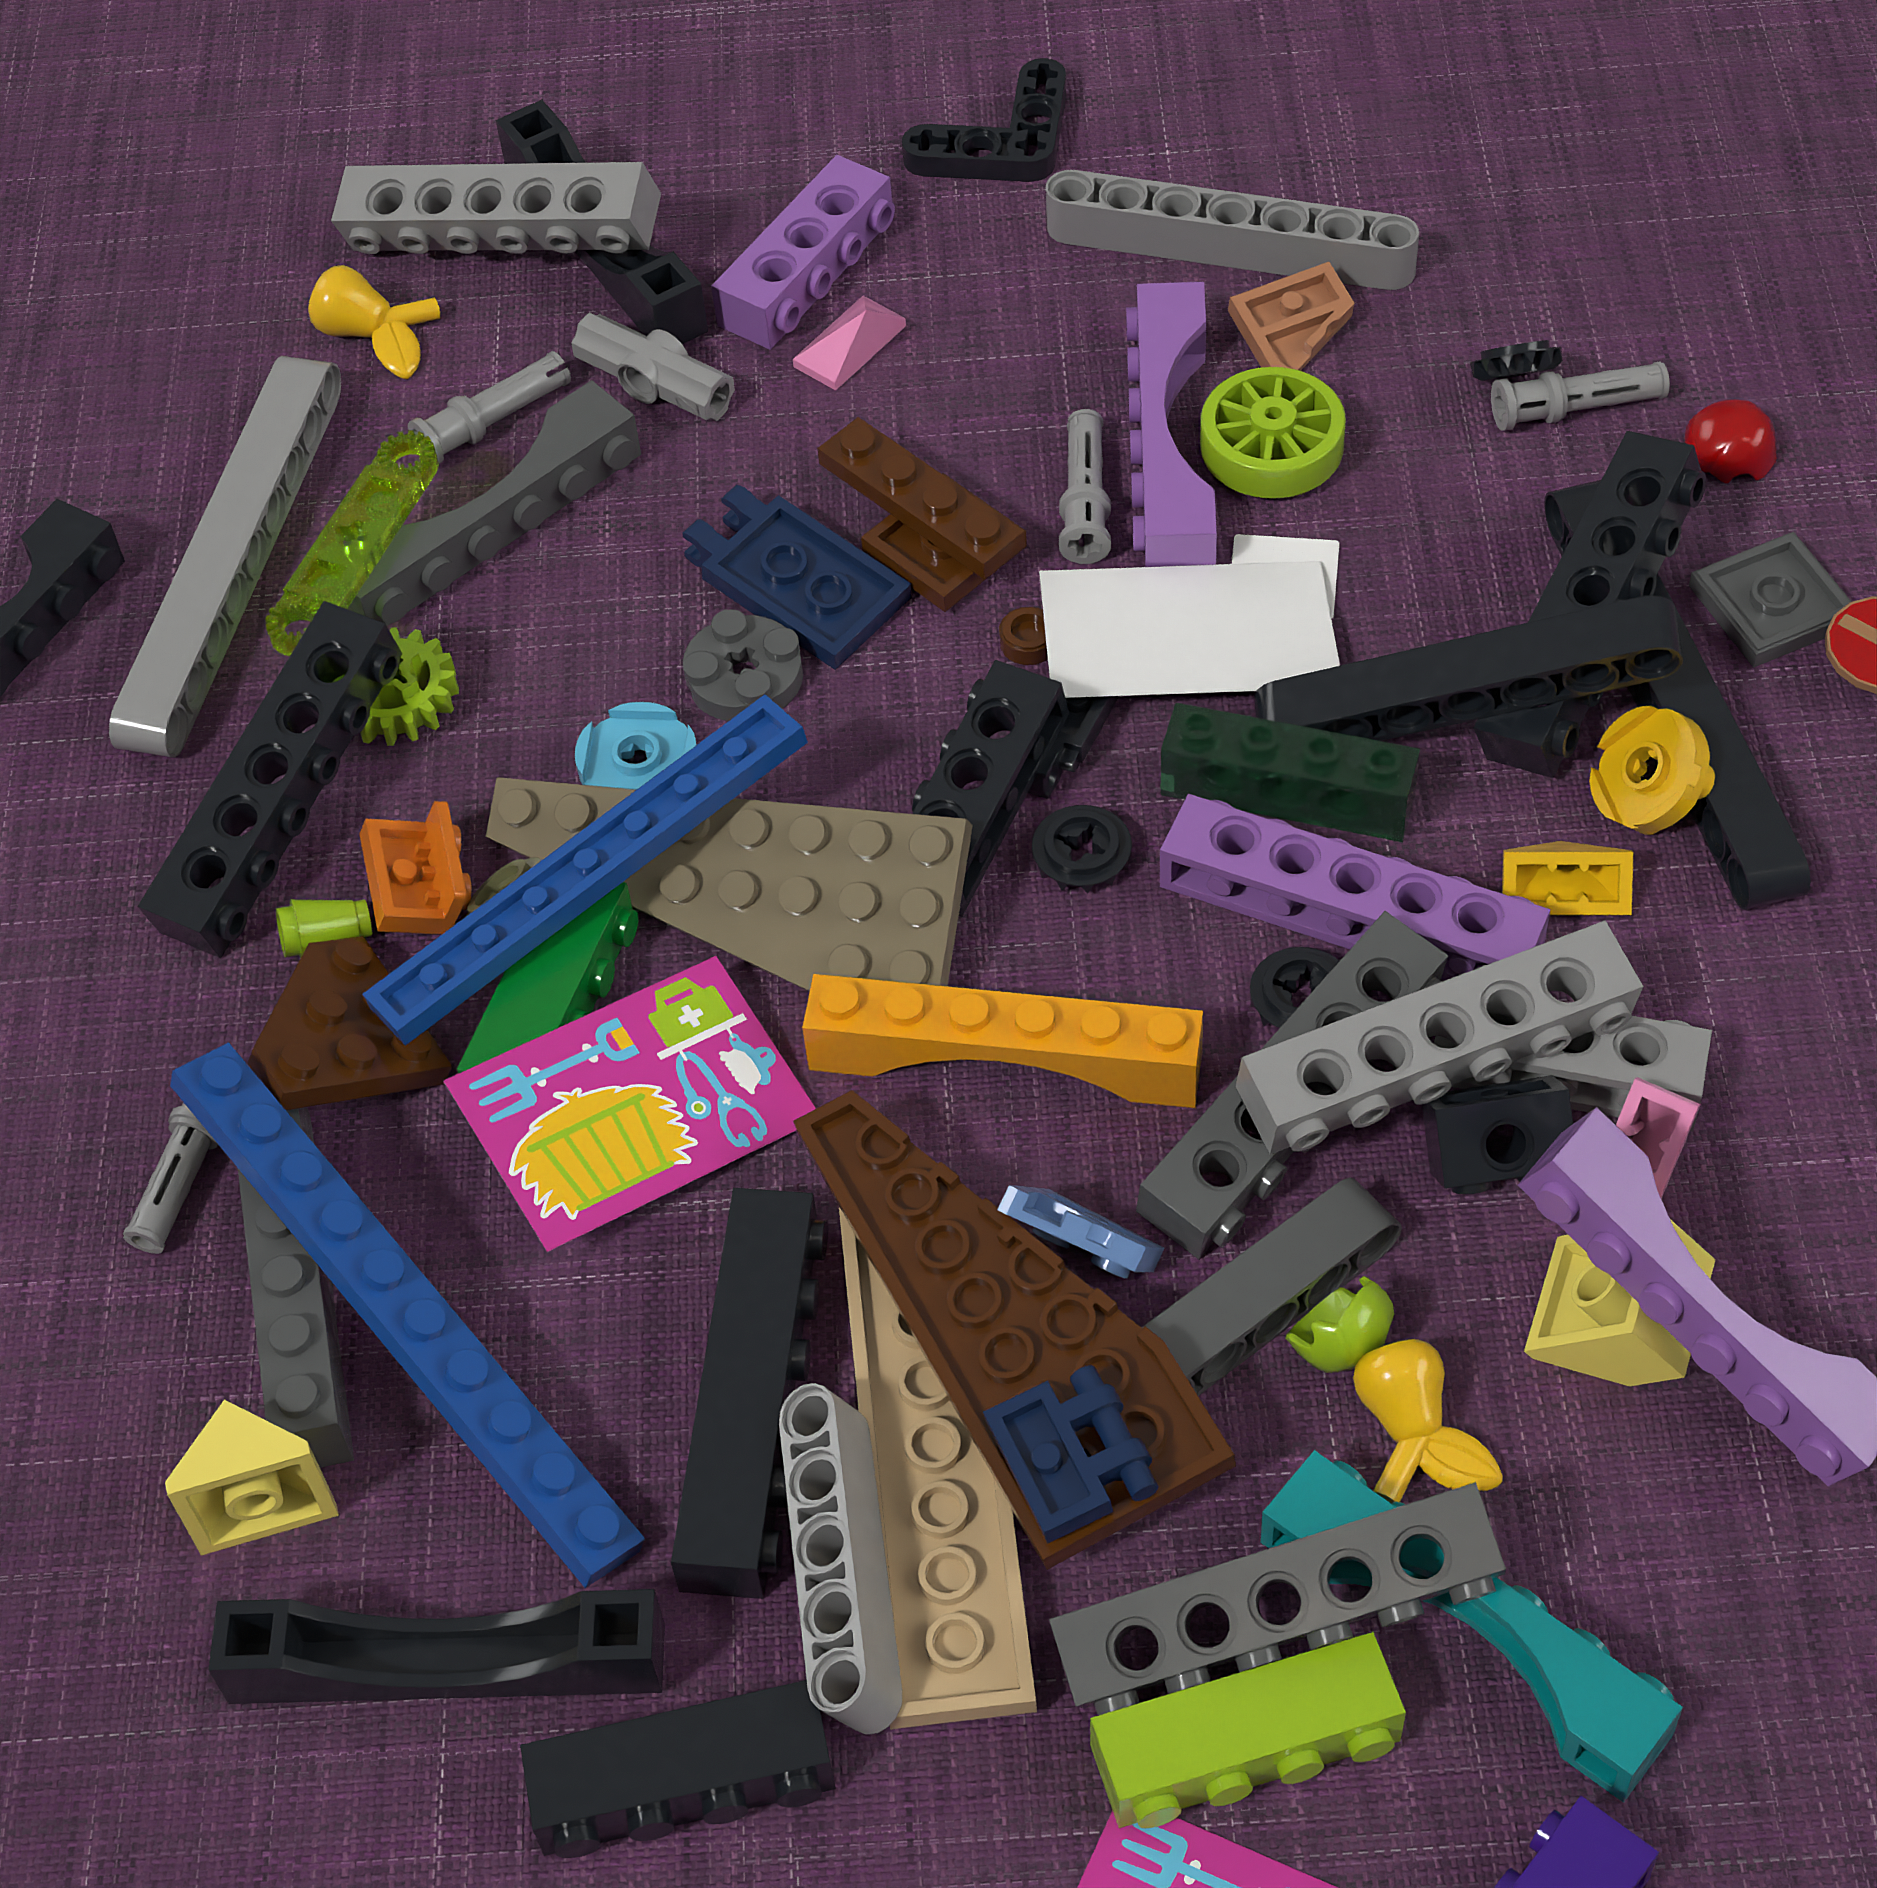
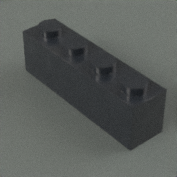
M807 1680L520 1745L532 1829L544 1856L556 1854L561 1858L582 1857L599 1849L600 1843L630 1837L635 1841L656 1840L669 1835L674 1830V1826L704 1820L708 1824H726L744 1817L748 1813V1809L774 1803L787 1808L800 1807L819 1799L822 1792L836 1789L820 1710L810 1699Z

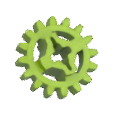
M397 627L390 629V633L400 648L402 656L400 657L399 668L395 677L390 683L383 686L370 708L368 721L360 732L364 743L369 744L378 734L384 735L387 746H394L397 734L406 733L409 739L416 741L418 740V727L425 725L433 730L440 727L436 715L437 712L452 713L454 707L451 696L459 694V687L450 653H443L441 643L437 638L424 644L420 630L415 629L405 639L400 638ZM345 675L338 677V678L335 679L333 682H336V681L340 680V679L343 678Z

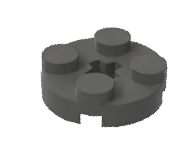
M734 609L723 610L713 617L711 625L703 628L693 637L683 657L686 685L691 691L693 701L703 712L725 721H730L764 694L783 709L797 695L803 681L799 641L796 633L772 619L756 615H744L742 612ZM741 662H751L756 668L754 670L745 668L740 674L733 673L732 666Z

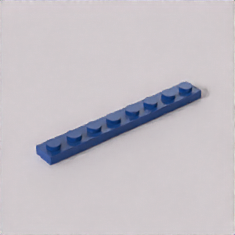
M764 694L364 992L362 995L370 1009L406 1046L807 744L808 741L803 727Z

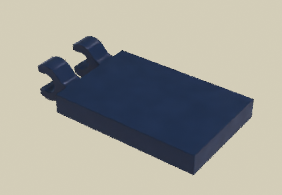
M736 484L721 498V502L731 509L723 516V522L730 529L737 532L729 540L701 519H697L682 533L683 538L692 543L684 551V556L692 564L702 569V579L752 614L772 619L793 630L798 636L799 646L834 670L911 599L910 582L779 495L766 505L745 487Z

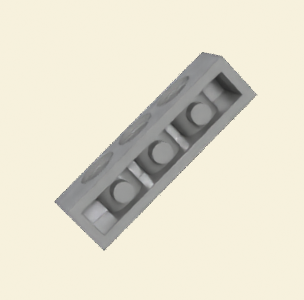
M1499 1013L1489 1014L1499 1024L1515 1025L1514 1021L1506 1015ZM1632 1016L1624 1026L1611 1033L1596 1035L1594 1031L1573 1038L1569 1045L1564 1048L1575 1050L1579 1053H1568L1561 1050L1545 1058H1536L1534 1054L1513 1061L1508 1069L1494 1078L1476 1081L1474 1077L1453 1084L1451 1087L1466 1089L1552 1075L1569 1089L1571 1109L1590 1112L1597 1107L1606 1116L1619 1118L1633 1081L1636 1077H1639L1700 1104L1712 1030L1693 1027L1679 1020L1659 1021ZM1435 1037L1434 1045L1446 1049L1456 1047L1445 1037ZM1628 1061H1637L1643 1063L1644 1066L1634 1065ZM1697 1115L1695 1117V1120L1692 1124L1690 1131L1694 1130Z

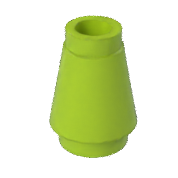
M291 899L290 906L276 908L278 933L285 958L299 955L301 959L309 943L372 936L370 914L365 899L357 901Z

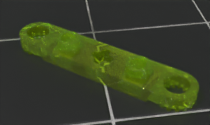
M408 430V434L405 435L403 431L397 432V437L390 435L387 437L388 442L383 441L380 444L381 448L378 449L372 463L365 466L283 588V596L276 603L275 608L272 607L269 610L270 615H267L265 619L266 629L271 644L276 651L286 656L292 654L303 634L297 631L296 636H294L293 632H289V635H287L284 629L290 623L298 620L311 622L323 601L348 609L438 470L439 462L436 450L429 436L424 437V434L420 431L418 434H414V431ZM406 455L420 456V462L418 460L414 461L415 466L408 463V468H405L404 464H401L399 467L398 463H396L399 458ZM358 536H363V537H364V541H360V540H356V539H357ZM344 541L352 542L349 546H344L343 544Z

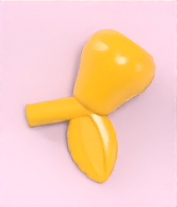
M344 265L333 266L323 272L315 284L308 306L310 321L317 330L334 337L356 336L372 338L373 349L378 359L385 368L402 379H409L415 373L421 357L418 339L408 326L440 319V308L435 297L390 307L389 302L370 285L362 274Z
M1419 1339L1403 1340L1372 1350L1363 1355L1355 1365L1353 1381L1359 1399L1380 1421L1392 1439L1398 1442L1373 1491L1390 1503L1394 1501L1400 1502L1418 1465L1430 1478L1452 1490L1475 1482L1479 1492L1498 1487L1502 1483L1503 1475L1490 1451L1475 1437L1464 1431L1441 1426L1442 1391L1445 1376L1443 1361L1439 1352L1430 1343Z

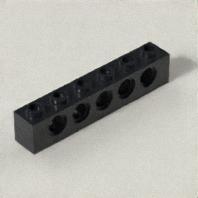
M1626 431L1528 622L1654 594L1656 575L1665 557H1671L1675 553L1681 538V526L1690 508H1695L1699 505L1705 492L1706 475L1701 471L1694 445ZM1603 692L1549 703L1541 707L1536 706L1478 719L1473 729L1487 760L1554 778L1563 759L1569 758L1574 753L1579 741L1580 725L1589 707H1595L1599 703Z
M323 601L137 906L159 933L218 958H222L231 941L236 940L242 934L247 923L248 912L262 889L268 887L274 880L278 871L279 860L293 837L298 836L305 828L309 819L310 808L322 788L328 785L336 776L341 756L353 736L359 734L364 729L370 715V708L383 686L390 683L398 671L402 652L385 623ZM345 675V676H344L343 678H341L340 680H338V681H336V682H333V681H334L335 679H337L338 677ZM315 725L309 731L302 733L309 726ZM285 775L280 781L271 784L279 776ZM254 826L250 832L240 836L245 829ZM224 877L219 884L209 888L216 879Z

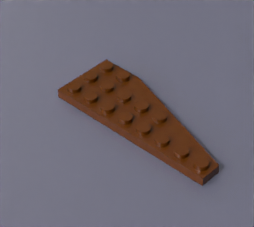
M853 1090L793 1121L800 1139L1046 1570L1236 1467L1234 1453L1167 1345L1160 1337L1146 1326L1141 1328L1122 1313L1114 1300L1099 1288L1094 1290L1065 1267L1063 1259L1008 1215L997 1210L998 1207L986 1197L983 1200L961 1183L959 1176L942 1162L936 1163L911 1143L909 1135ZM1093 1365L1097 1369L1103 1383L1112 1385L1124 1405L1120 1415L1132 1437L1141 1438L1152 1457L1149 1469L1159 1488L1149 1498L1142 1501H1134L1123 1481H1113L1103 1486L1111 1501L1112 1513L1047 1544L986 1423L983 1411L1046 1381L1049 1382L1061 1404L1078 1396L1070 1381L1071 1375L1084 1366ZM1085 1427L1075 1432L1088 1458L1106 1449L1095 1427Z

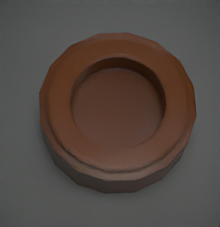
M1021 607L1009 612L999 625L1000 649L1004 656L1012 662L1022 665H1037L1047 661L1043 609Z

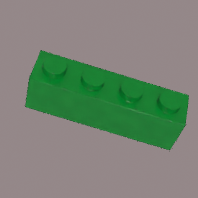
M622 882L505 970L457 1068L458 1074L590 1014L598 997L604 998L609 993L615 974L614 963L622 946L629 947L638 927V912L632 908L627 883Z

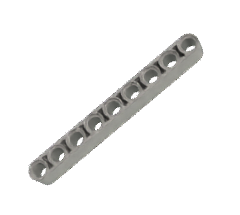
M280 356L274 362L114 704L109 723V736L114 748L174 758L182 751L335 411L341 391V374L337 364L288 356Z

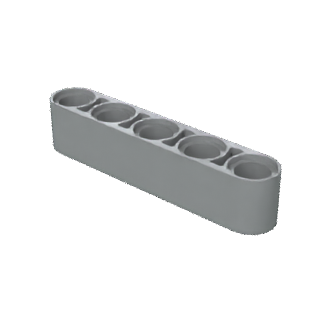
M816 1383L805 1384L795 1389L784 1401L780 1411L779 1428L807 1688L811 1701L819 1710L855 1731L863 1734H875L889 1727L896 1719L902 1705V1684L870 1429L866 1418L858 1410L825 1386Z

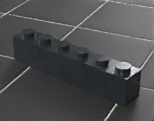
M733 1187L671 1558V1565L679 1592L764 1599L767 1573H779L782 1560L783 1534L781 1530H774L777 1508H788L779 1417L784 1401L795 1390L796 1381H807L811 1346L810 1340L802 1339L805 1320H816L819 1306V1280L811 1279L814 1260L825 1259L828 1243L827 1220L817 1219L813 1193Z

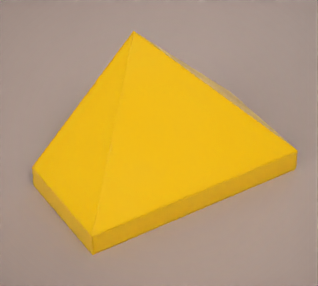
M1565 841L1503 850L1502 894L1524 897L1536 905L1551 909L1550 915H1632V850Z

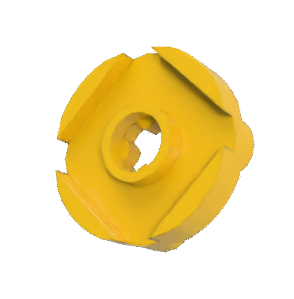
M1641 706L1620 716L1605 731L1597 746L1604 750L1599 762V770L1591 767L1589 779L1593 800L1605 817L1644 835H1653L1659 830L1678 822L1693 808L1698 799L1707 796L1714 785L1715 774L1713 768L1709 765L1710 752L1708 742L1697 723L1671 709ZM1649 757L1658 760L1657 769L1649 780L1641 781V776L1647 772L1645 762Z

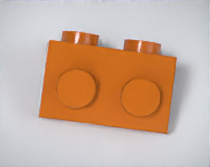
M434 801L425 822L366 818L359 835L377 931L443 934L452 928L460 911L466 910L471 900L472 885L469 874L462 873L459 858L461 831L458 825H452L448 802Z

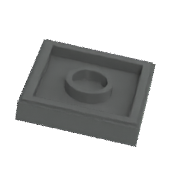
M1794 531L1691 572L1689 582L1691 590L1753 668L1825 639L1826 631L1834 614L1852 602Z

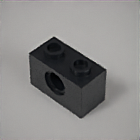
M1552 1075L1447 1091L1438 1099L1422 1104L1430 1173L1444 1189L1451 1188L1452 1192L1456 1194H1476L1488 1191L1492 1188V1181L1517 1177L1518 1182H1521L1561 1132L1573 1124L1569 1089ZM1511 1124L1513 1136L1509 1144L1499 1151H1487L1486 1140L1489 1133L1499 1125Z

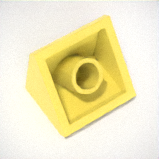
M226 1400L221 1403L165 1481L167 1495L201 1556L339 1516L334 1497L308 1442Z

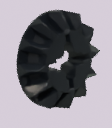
M1549 340L1509 345L1480 352L1481 359L1470 362L1473 377L1480 381L1528 375L1555 369L1563 361L1562 347H1550Z
M1074 805L1059 809L1047 816L1039 824L1033 835L1032 859L1038 865L1041 878L1050 877L1056 880L1061 891L1072 885L1081 886L1088 894L1095 884L1103 882L1112 886L1116 875L1121 870H1128L1132 850L1131 835L1123 821L1106 809L1091 805ZM1092 836V854L1085 853L1081 860L1072 861V849H1079Z
M1310 947L1286 948L1266 957L1255 969L1250 982L1251 1007H1254L1260 1014L1263 1027L1272 1024L1280 1028L1298 1008L1293 1006L1292 993H1296L1299 987L1304 985L1306 978L1310 979L1309 988H1311L1312 993L1338 964L1339 960L1324 951Z

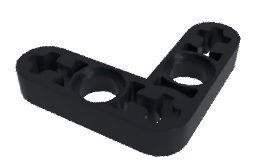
M1048 58L1034 59L1022 66L1018 76L1010 128L920 124L911 127L902 137L905 168L912 174L923 177L1034 182L1047 178L1055 168L1066 101L1065 68L1056 60ZM1040 84H1046L1045 94L1037 93ZM1037 115L1050 118L1043 123H1029L1025 121L1026 118ZM1029 145H1037L1038 150H1036L1034 156H1028ZM982 148L991 151L990 154L983 157H972L966 154L972 149ZM949 150H955V153H949Z

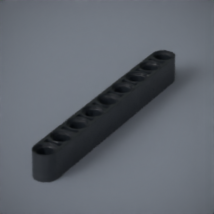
M1601 480L1546 493L1544 503L1545 517L1551 536L1561 556ZM1657 573L1656 587L1653 595L1662 596L1673 603ZM1675 607L1683 657L1681 667L1670 676L1627 687L1637 707L1653 706L1657 709H1671L1692 719L1703 731L1709 746V765L1714 770L1715 780L1710 793L1704 798L1698 799L1690 813L1738 907L1742 910H1749L1807 895L1810 890L1811 880L1804 852Z

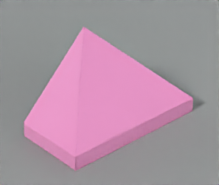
M862 296L793 358V367L836 391L906 327V319L875 301Z
M1636 1077L1616 1126L1649 1157L1657 1191L1662 1199L1701 1104Z

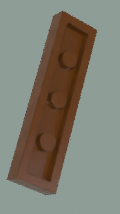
M859 417L817 448L819 464L984 580L1025 547V531Z

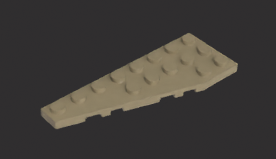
M497 777L486 837L526 858L538 857L542 861L636 790ZM734 798L623 882L628 885L634 909L717 949L736 956L769 974L778 976L807 992H810L813 974L948 986L973 825L963 818Z

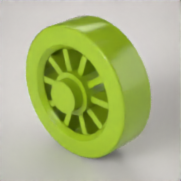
M1262 367L1240 372L1216 386L1203 405L1200 431V448L1203 461L1212 475L1221 483L1246 495L1260 498H1285L1308 492L1329 479L1342 460L1346 424L1344 407L1337 394L1326 383L1308 373L1284 367Z

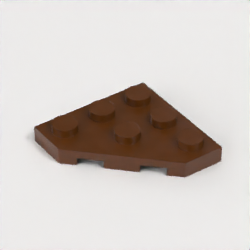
M364 936L309 943L253 1047L247 1065L285 1110L445 1084L443 1081L447 1079L450 1073L451 1063L428 1030H425L405 1046L370 1009L362 994L389 973Z

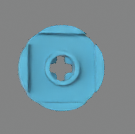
M632 702L621 704L608 710L610 718L601 721L595 728L591 721L582 730L575 747V761L582 785L637 790L697 744L694 732L690 726L686 727L685 724L678 721L676 712L670 708L651 702ZM637 750L646 752L647 760L642 763L630 764L622 760L632 758Z

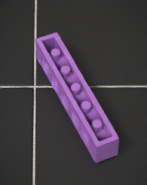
M1188 794L1160 848L1161 888L1347 949H1351L1384 911H1387L1448 955L1441 980L1444 981L1544 944L1551 909L1536 905L1524 897L1504 895L1473 885L1464 878L1457 876L1448 877L1414 866L1398 857H1385L1354 847L1339 838H1326L1292 827L1287 822L1279 819H1266L1235 809L1231 805L1219 800H1207Z

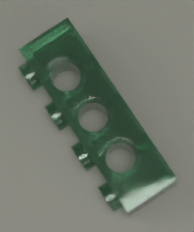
M1175 703L1161 747V795L1185 800L1187 795L1191 794L1207 800L1223 801L1235 809L1249 813L1403 842L1416 795L1420 749Z

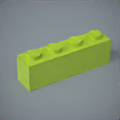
M1374 1632L1092 1717L1090 1718V1746L1118 1828L1138 1823L1140 1828H1154L1177 1818L1183 1808L1209 1801L1212 1806L1229 1805L1247 1797L1252 1792L1254 1786L1281 1779L1284 1784L1300 1783L1319 1774L1325 1764L1352 1757L1354 1762H1367L1379 1758L1391 1751L1395 1746L1394 1743L1401 1741L1406 1711Z

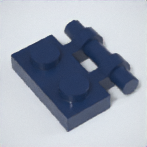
M1093 1365L1084 1366L1071 1375L1070 1381L1078 1396L1061 1404L1049 1382L1046 1381L983 1411L986 1423L1047 1544L1113 1512L1111 1501L1103 1486L1113 1481H1123L1134 1501H1142L1149 1498L1159 1488L1149 1469L1152 1457L1141 1438L1132 1437L1120 1415L1124 1405L1112 1385L1103 1383L1097 1369ZM1085 1427H1095L1106 1449L1088 1458L1075 1432Z

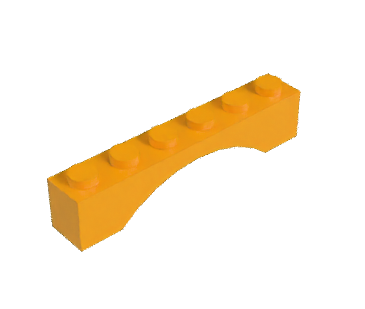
M813 974L802 1026L808 1068L811 1071L873 1077L895 1068L925 1062L949 1060L1001 1061L1039 1067L1070 1075L1102 1087L1129 1102L1196 1108L1202 1059V1010Z

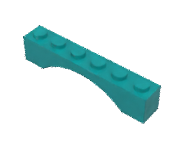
M1314 1450L1262 1512L1260 1543L1267 1548H1272L1406 1504L1397 1501L1388 1502L1368 1488L1365 1479L1353 1467L1338 1460L1332 1463ZM1424 1538L1415 1539L1407 1543L1400 1555L1402 1569L1409 1576L1416 1579L1433 1577L1440 1571L1444 1563V1555L1441 1548L1435 1542ZM1346 1561L1339 1564L1333 1570L1330 1576V1584H1357L1371 1587L1372 1573L1360 1562ZM1496 1577L1492 1579L1496 1592L1471 1601L1453 1605L1449 1593L1424 1600V1602L1437 1606L1471 1626L1504 1654L1530 1686L1550 1724L1560 1758L1624 1803L1674 1735L1683 1707L1674 1701L1669 1689L1653 1676L1643 1672L1635 1674L1613 1659L1603 1642L1590 1632L1579 1628L1572 1630L1548 1613L1547 1607L1539 1597L1522 1586L1514 1585L1510 1587Z

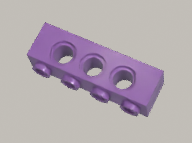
M836 155L711 285L717 326L771 350L786 333L796 328L802 315L815 301L823 298L828 293L832 283L848 266H852L858 261L868 244L879 233H883L888 229L895 212V206L892 202L890 177Z

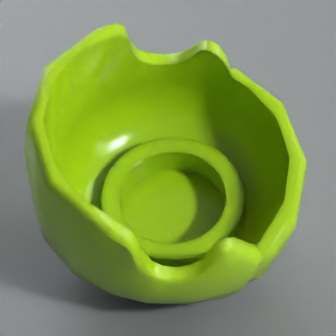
M1365 1276L1359 1279L1363 1287L1357 1294L1350 1292L1344 1287H1339L1316 1305L1286 1334L1285 1339L1296 1352L1316 1369L1326 1373L1353 1370L1363 1355L1382 1347L1385 1343L1394 1317L1393 1303L1387 1293L1371 1279Z

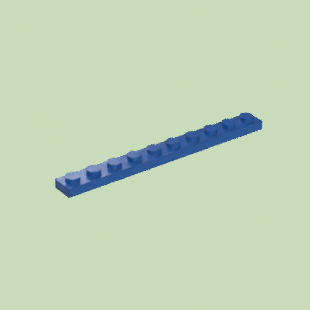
M228 1042L173 1070L170 1087L584 1588H587L638 1554L645 1541L644 1536Z

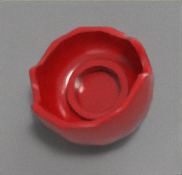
M1721 400L1712 403L1698 412L1689 421L1685 429V443L1694 445L1701 471L1705 473L1710 472L1725 484H1728L1735 476L1744 473L1750 474L1754 480H1760L1765 477L1776 463V438L1773 424L1764 411L1751 401Z

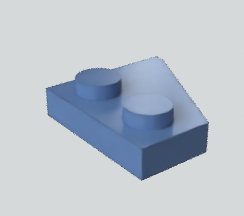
M1009 1185L997 1209L1006 1215L1033 1226L1032 1231L1035 1234L1056 1245L1069 1248L1070 1244H1073L1093 1253L1090 1260L1093 1264L1122 1278H1128L1130 1271L1154 1272L1165 1249L1050 1189Z

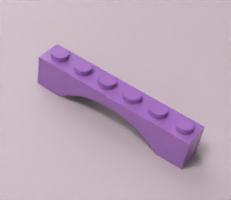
M1204 282L1137 284V307H1126L1127 341H1138V347H1127L1128 382L1139 381V388H1129V423H1140L1141 430H1130L1131 465H1142V472L1131 473L1132 508L1143 507V516H1133V551H1145V567L1216 565L1215 490L1200 478L1181 456L1167 425V418L1174 399L1188 378L1205 363L1206 309Z
M1597 1107L1561 1132L1518 1184L1535 1202L1538 1210L1547 1219L1557 1223L1581 1246L1596 1267L1614 1278L1639 1303L1642 1311L1650 1319L1661 1324L1691 1353L1693 1360L1700 1368L1713 1374L1743 1404L1747 1413L1754 1420L1765 1425L1796 1455L1798 1462L1803 1468L1818 1476L1827 1486L1868 1468L1877 1456V1377L1857 1358L1826 1354L1788 1340L1754 1320L1726 1297L1698 1266L1675 1231L1657 1191L1649 1157Z

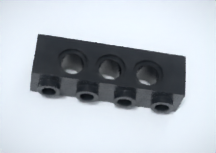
M998 660L994 661L985 679H978L973 685L967 701V713L958 729H951L946 735L940 751V763L931 779H925L919 785L912 804V814L963 818L973 825L959 909L960 917H963L1035 780V772L1053 746L1069 715L1062 682ZM1010 731L1005 737L998 739L990 738L997 732ZM974 781L984 782L975 789H962L965 785Z

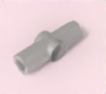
M589 312L578 323L576 335L571 342L574 357L616 376L623 389L631 397L645 404L653 403L659 397L705 420L713 419L718 421L728 410L729 401L735 391L732 376L688 356L681 342L670 333L660 329L653 330L648 336H645L601 314L594 315Z

